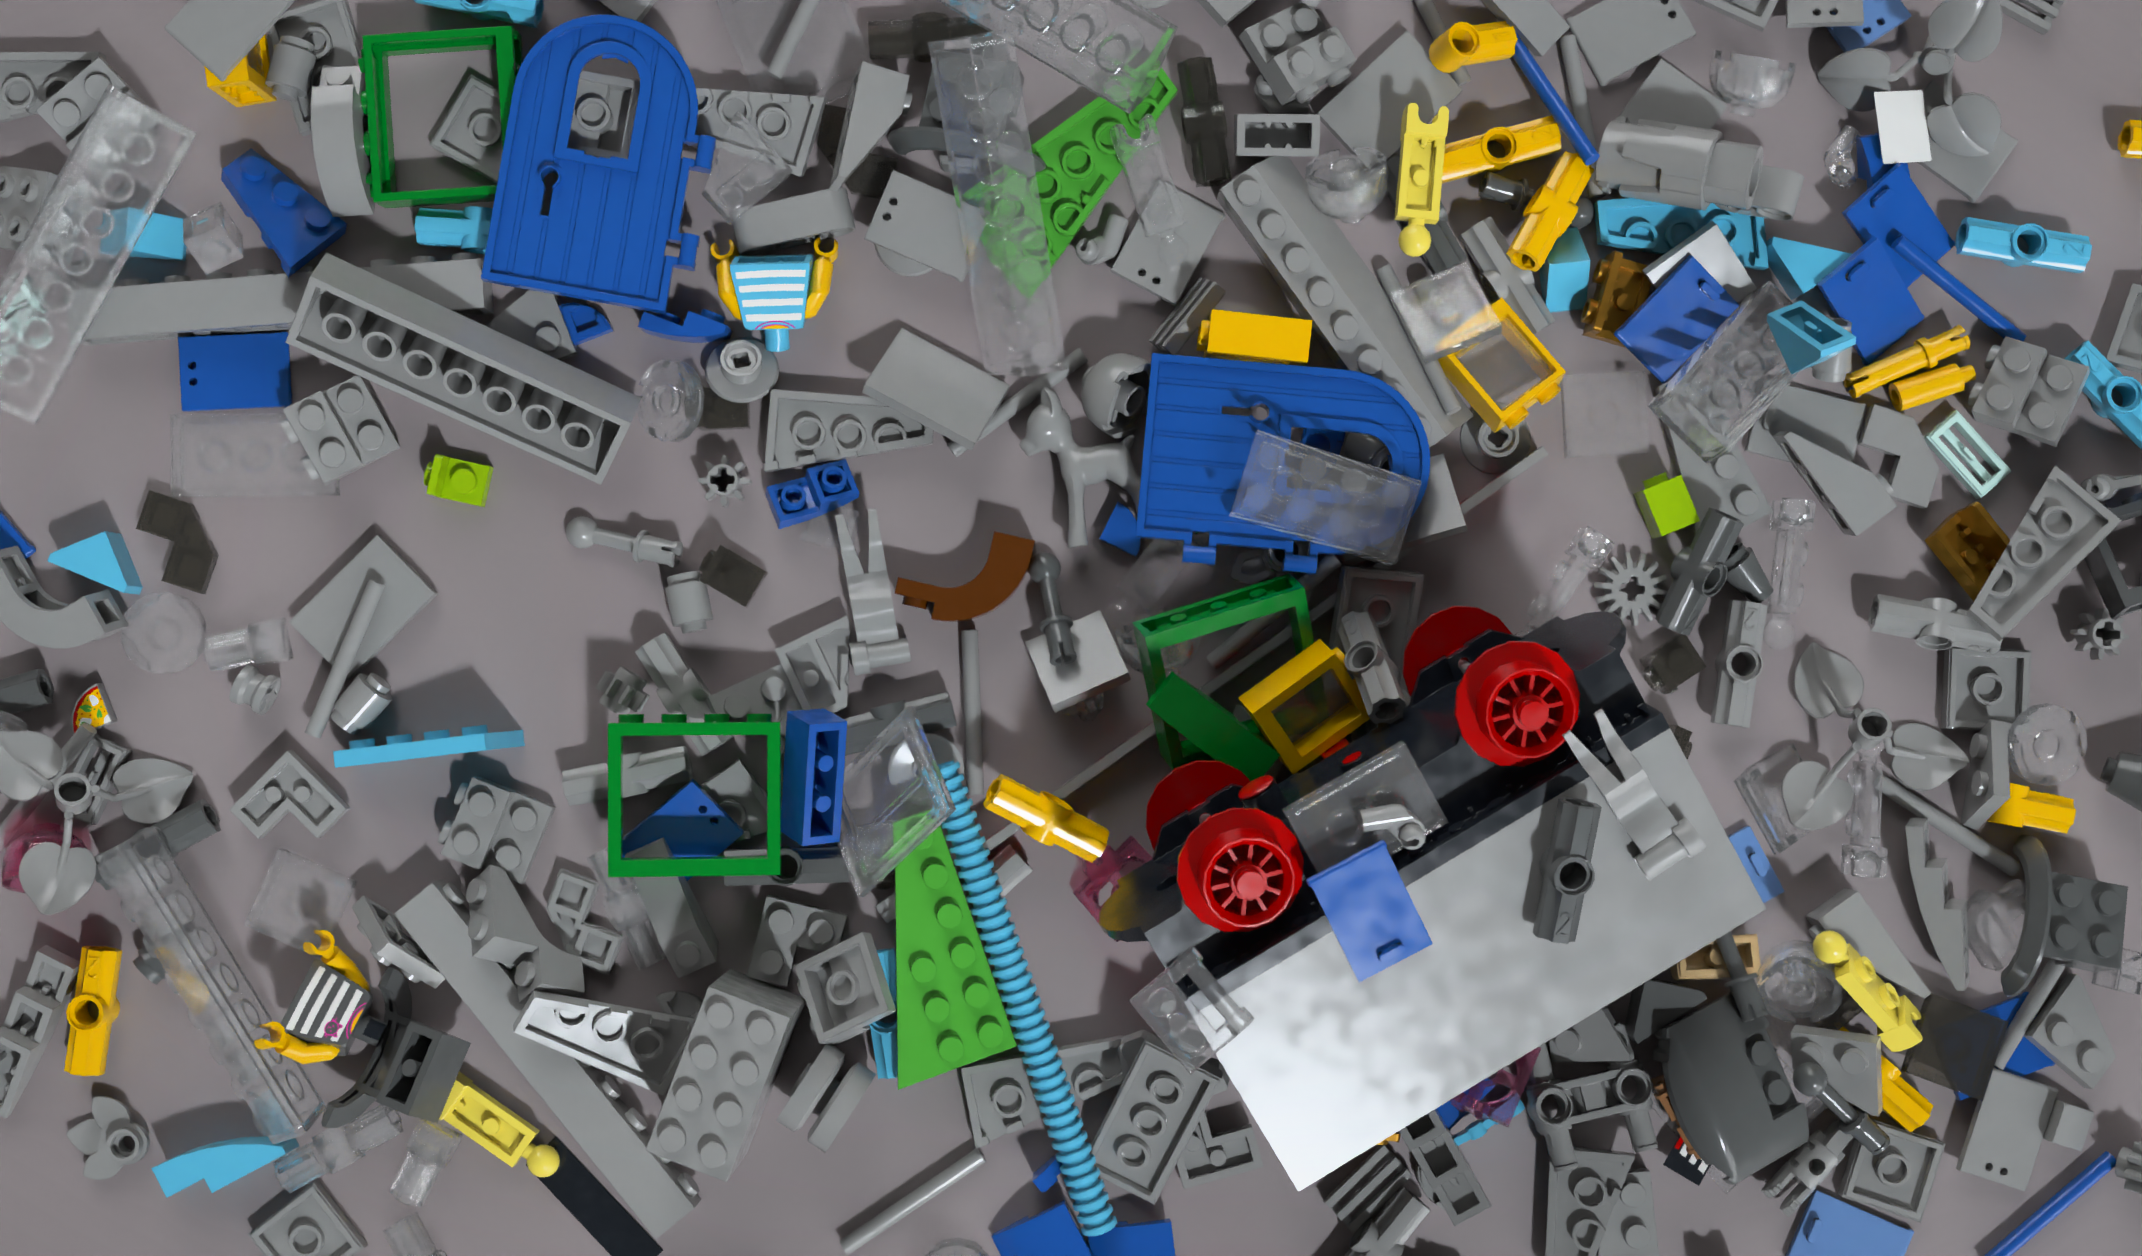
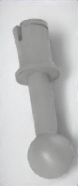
M587 516L573 518L566 527V537L574 547L584 549L594 544L624 550L632 552L633 560L638 563L648 560L676 568L680 560L675 559L674 556L681 557L683 552L682 542L654 537L646 530H641L637 536L598 528L596 522Z

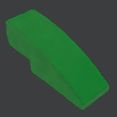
M1171 671L1146 703L1153 712L1210 757L1240 770L1249 781L1264 776L1280 756L1267 740L1241 723L1231 712L1173 671Z

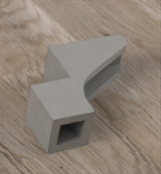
M489 865L469 883L466 892V899L469 902L470 910L468 935L471 938L472 957L516 966L515 983L518 985V999L521 1004H526L533 990L580 998L585 993L582 957L564 952L547 941L536 927L507 873L498 866Z

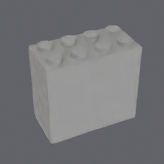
M729 969L713 982L707 989L645 1151L727 1182L749 1151L806 1000L798 994L767 982L747 977L746 974L733 969Z

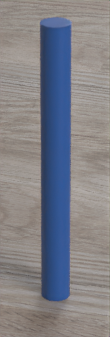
M1516 33L1518 40L1515 44V54L1512 57L1584 164H1593L1600 157L1599 153Z
M1900 235L1892 243L1891 248L2003 339L2006 336L2020 341L2025 340V333L1906 237Z
M2105 1151L1984 1256H2012L2116 1166V1158L2108 1151Z

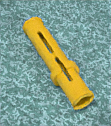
M1957 325L1930 339L1925 337L1915 340L1913 346L1852 373H1847L1843 381L1846 388L1853 387L1848 393L1855 399L1866 392L1921 368L1926 370L1934 368L1938 361L1960 351L1970 349L1969 337L1966 335L1961 338L1960 334L1965 333V329L1961 325Z

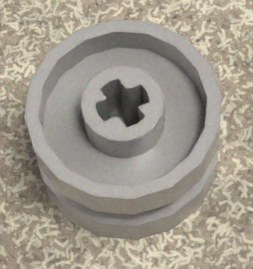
M829 1044L824 1046L813 1064L808 1063L790 1090L788 1096L791 1098L776 1120L795 1132L802 1128L811 1112L816 1114L818 1118L808 1132V1142L824 1153L831 1146L876 1076L875 1072L858 1062L850 1067L841 1082L834 1077L845 1062V1053L834 1045Z

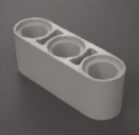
M842 187L838 191L825 189L734 211L730 215L740 256H755L814 242L818 237H820V240L849 234L856 229L847 189Z

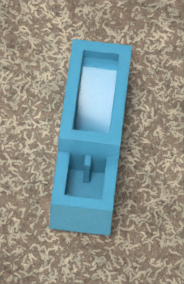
M274 1136L241 1137L217 1141L186 1151L151 1169L166 1198L202 1179H205L211 1193L285 1155L297 1148L299 1144L295 1138Z

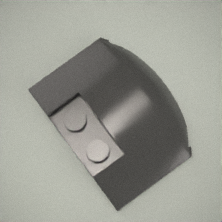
M1731 991L1663 1028L1661 1039L1670 1038L1669 1062H1662L1663 1074L1671 1105L1685 1136L1706 1165L1713 1164L1727 1175L1722 1180L1729 1185H1735L1808 1142L1809 1127L1805 1103L1797 1102L1765 1029L1770 1026L1769 1021L1765 1016L1756 1018L1751 1005L1755 1019L1743 1023Z

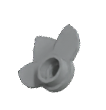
M108 1096L92 1098V1114L94 1118L77 1124L66 1133L71 1143L78 1150L89 1156L84 1166L83 1176L94 1180L109 1179L115 1176L124 1165L140 1161L147 1154L150 1146L148 1133L141 1125L132 1122L127 1106L121 1101ZM126 1136L133 1138L135 1142L133 1150L125 1146L124 1139Z

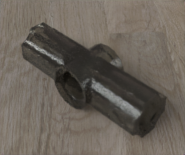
M926 12L916 14L909 20L868 21L871 60L914 58L918 62L933 63L936 49L976 55L993 54L991 15L948 17L944 13Z
M1212 57L1188 58L1177 63L1176 66L1183 107H1181L1183 134L1186 144L1190 146L1196 187L1218 186L1230 182L1232 179L1225 142L1227 137L1225 110L1223 102L1218 99Z

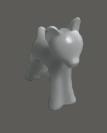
M1044 387L1041 391V404L1032 411L1027 421L1026 437L1022 439L1019 445L1027 456H1032L1041 451H1052L1057 454L1060 462L1061 476L1068 492V549L1087 546L1084 507L1086 486L1098 484L1107 479L1114 482L1131 495L1138 515L1141 478L1137 476L1129 451L1134 443L1135 436L1129 435L1121 443H1108L1091 447L1079 446L1074 442L1070 417L1062 407L1056 392Z

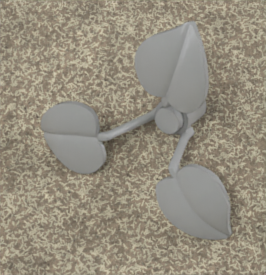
M1946 0L1942 2L1930 16L1928 23L1929 36L1923 51L1914 52L1913 57L1895 72L1889 73L1891 59L1887 53L1874 48H1857L1829 60L1820 69L1818 79L1831 96L1842 106L1853 111H1871L1876 109L1874 92L1891 91L1889 81L1898 80L1913 66L1920 63L1927 73L1943 76L1944 100L1946 104L1933 108L1927 117V127L1932 139L1941 148L1956 155L1967 157L1987 155L1993 151L2001 128L2000 111L1992 99L1980 93H1964L1954 101L1952 96V67L1957 55L1966 61L1977 62L1988 57L1996 49L2001 38L2003 26L2000 0Z
M1815 642L1809 644L1801 655L1795 669L1793 685L1794 694L1799 705L1805 712L1815 718H1826L1836 710L1840 717L1852 718L1853 721L1848 727V737L1852 745L1830 772L1819 762L1804 761L1797 763L1786 773L1781 786V795L1789 822L1795 828L1802 830L1823 829L1835 824L1848 813L1853 803L1854 791L1847 781L1836 776L1860 749H1872L1883 741L1886 753L1894 755L1891 761V770L1895 778L1904 786L1917 791H1927L1939 787L1969 763V758L1957 744L1929 726L1909 723L1899 726L1893 733L1889 716L1880 709L1868 708L1861 711L1859 708H1856L1853 711L1845 710L1844 708L1855 706L1863 695L1864 681L1856 666L1846 658L1826 650Z
M0 731V792L13 800L29 801L38 795L42 786L49 790L54 789L56 804L65 813L62 846L53 842L40 843L25 853L19 865V880L22 888L38 911L43 915H53L65 911L79 902L94 883L97 871L93 853L86 848H70L73 817L89 808L92 796H98L112 802L122 801V811L128 819L143 825H152L171 816L178 809L193 781V773L176 763L153 758L135 759L121 765L114 772L113 785L118 793L113 794L100 789L98 785L91 786L89 780L79 773H67L59 779L55 778L62 770L63 756L59 745L47 735L33 731Z

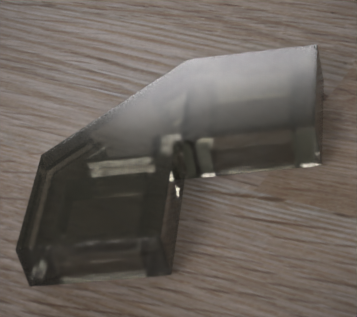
M825 104L817 145L834 168L846 108ZM870 153L844 183L853 195L881 199L892 171H897L898 158Z
M149 490L136 529L174 541L161 581L200 594H206L219 555L199 521L200 516L194 504Z

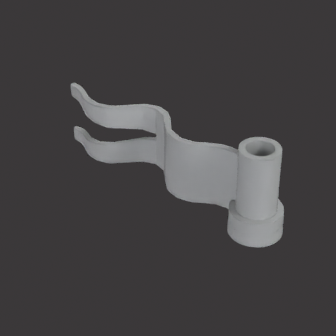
M876 508L868 510L869 557L868 572L866 573L863 571L843 514L835 515L857 642L849 643L855 676L871 673L872 668L911 662L908 639H899Z
M1599 709L1594 713L1599 731L1624 781L1620 782L1584 746L1571 730L1562 736L1579 763L1606 798L1616 818L1641 853L1633 859L1650 881L1687 855L1693 858L1707 847L1698 832L1685 817L1678 822L1656 793L1640 763L1618 736L1604 711Z

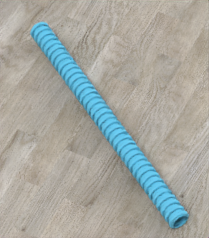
M952 760L927 769V772L923 775L925 779H930L931 784L928 785L929 791H934L935 797L932 798L934 804L939 805L940 809L936 812L938 816L943 817L944 821L941 822L942 829L947 828L948 834L945 835L946 841H951L952 846L949 848L950 853L956 854L957 858L954 859L955 866H960L961 869L958 872L959 878H964L963 890L969 892V895L966 897L967 902L972 903L974 906L971 909L972 915H977L978 920L975 921L976 928H981L982 930L979 934L980 940L986 941V945L983 948L986 953H990L988 963L995 967L992 970L993 977H998L999 979L996 983L997 989L1003 990L1001 1000L1002 1002H1007L1008 1005L1005 1007V1012L1012 1016L1009 1023L1010 1026L1016 1028L1013 1035L1015 1039L1020 1040L1018 1044L1019 1051H1024L1022 1061L1029 1066L1026 1069V1073L1028 1076L1033 1077L1030 1084L1032 1088L1037 1089L1035 1099L1041 1101L1039 1105L1040 1112L1046 1115L1043 1118V1122L1045 1125L1050 1126L1047 1133L1049 1137L1054 1138L1051 1144L1054 1150H1058L1056 1159L1058 1162H1062L1060 1166L1061 1174L1067 1176L1064 1179L1065 1185L1071 1187L1068 1194L1071 1199H1075L1073 1209L1077 1212L1079 1211L1077 1220L1078 1223L1083 1224L1081 1227L1082 1235L1089 1237L1102 1235L1115 1227L1117 1218L1111 1215L1113 1212L1112 1204L1106 1202L1109 1199L1108 1192L1102 1191L1105 1184L1102 1179H1098L1101 1173L1099 1167H1094L1096 1163L1095 1155L1089 1153L1092 1150L1091 1143L1085 1141L1088 1138L1087 1131L1081 1130L1084 1123L1082 1118H1077L1079 1108L1072 1104L1075 1101L1074 1094L1068 1092L1071 1089L1070 1082L1064 1080L1067 1076L1065 1069H1060L1062 1059L1061 1057H1056L1058 1047L1051 1043L1054 1040L1053 1033L1047 1031L1050 1027L1049 1021L1043 1020L1045 1010L1044 1008H1039L1041 998L1034 994L1037 987L1035 983L1030 982L1033 975L1031 971L1026 970L1028 960L1022 959L1021 955L1024 953V949L1017 944L1020 941V937L1018 934L1013 933L1016 926L1014 922L1009 921L1011 911L1004 907L1007 904L1006 897H1001L1000 895L1003 888L1002 885H997L996 880L999 879L998 873L992 872L991 868L994 867L993 860H988L987 857L990 854V850L983 846L986 839L985 836H980L979 831L982 829L981 824L975 823L974 819L977 817L976 811H971L970 806L973 805V801L971 798L967 799L966 796L969 789L967 786L962 785L961 781L965 778L957 770L960 768L959 761L954 762Z

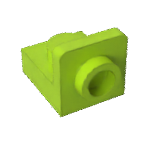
M435 454L434 461L429 462L426 467L424 485L428 486L427 494L485 508L494 468Z

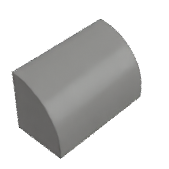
M1320 114L1234 115V148L1236 156L1319 157Z

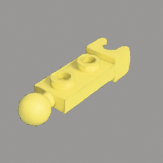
M1409 103L1402 115L1401 148L1394 220L1408 222V226L1404 227L1400 232L1398 241L1400 249L1411 257L1421 256L1430 248L1431 236L1424 224L1436 225L1439 221L1445 138L1448 133L1449 109L1446 106L1440 107L1438 114L1432 119V124H1426L1420 120L1418 115L1419 107L1416 103Z
M1832 930L1823 931L1815 937L1813 951L1816 957L1822 962L1835 965V979L1876 1023L1877 1036H1881V1041L1891 1052L1909 1049L1923 1040L1921 1033L1912 1022V1020L1916 1021L1922 1018L1919 1010L1906 995L1899 997L1897 991L1890 983H1884L1876 974L1873 964L1866 956L1861 957L1850 943H1846L1845 938L1838 932Z
M459 1071L439 1119H444L512 1168L523 1157L527 1160L528 1169L533 1175L538 1177L553 1175L559 1167V1154L552 1146H536L532 1143L540 1130L477 1087L470 1078Z

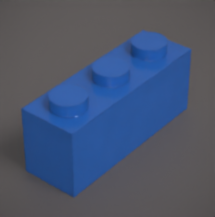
M825 708L787 711L781 832L801 846L840 842L847 721Z

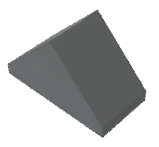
M1655 978L1648 980L1631 992L1625 1021L1628 1038L1639 1044L1706 1000V995L1703 991L1692 986Z

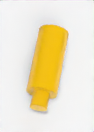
M1951 363L1890 383L1888 388L1890 400L1894 408L1899 412L1963 391L1965 383L1976 380V372L1972 365L1959 368L1956 363Z

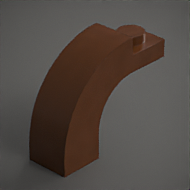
M994 531L987 562L982 571L970 582L949 588L898 577L895 594L904 596L902 604L926 610L928 602L934 603L931 619L935 621L962 622L982 617L999 608L1017 591L1028 572L1035 540Z

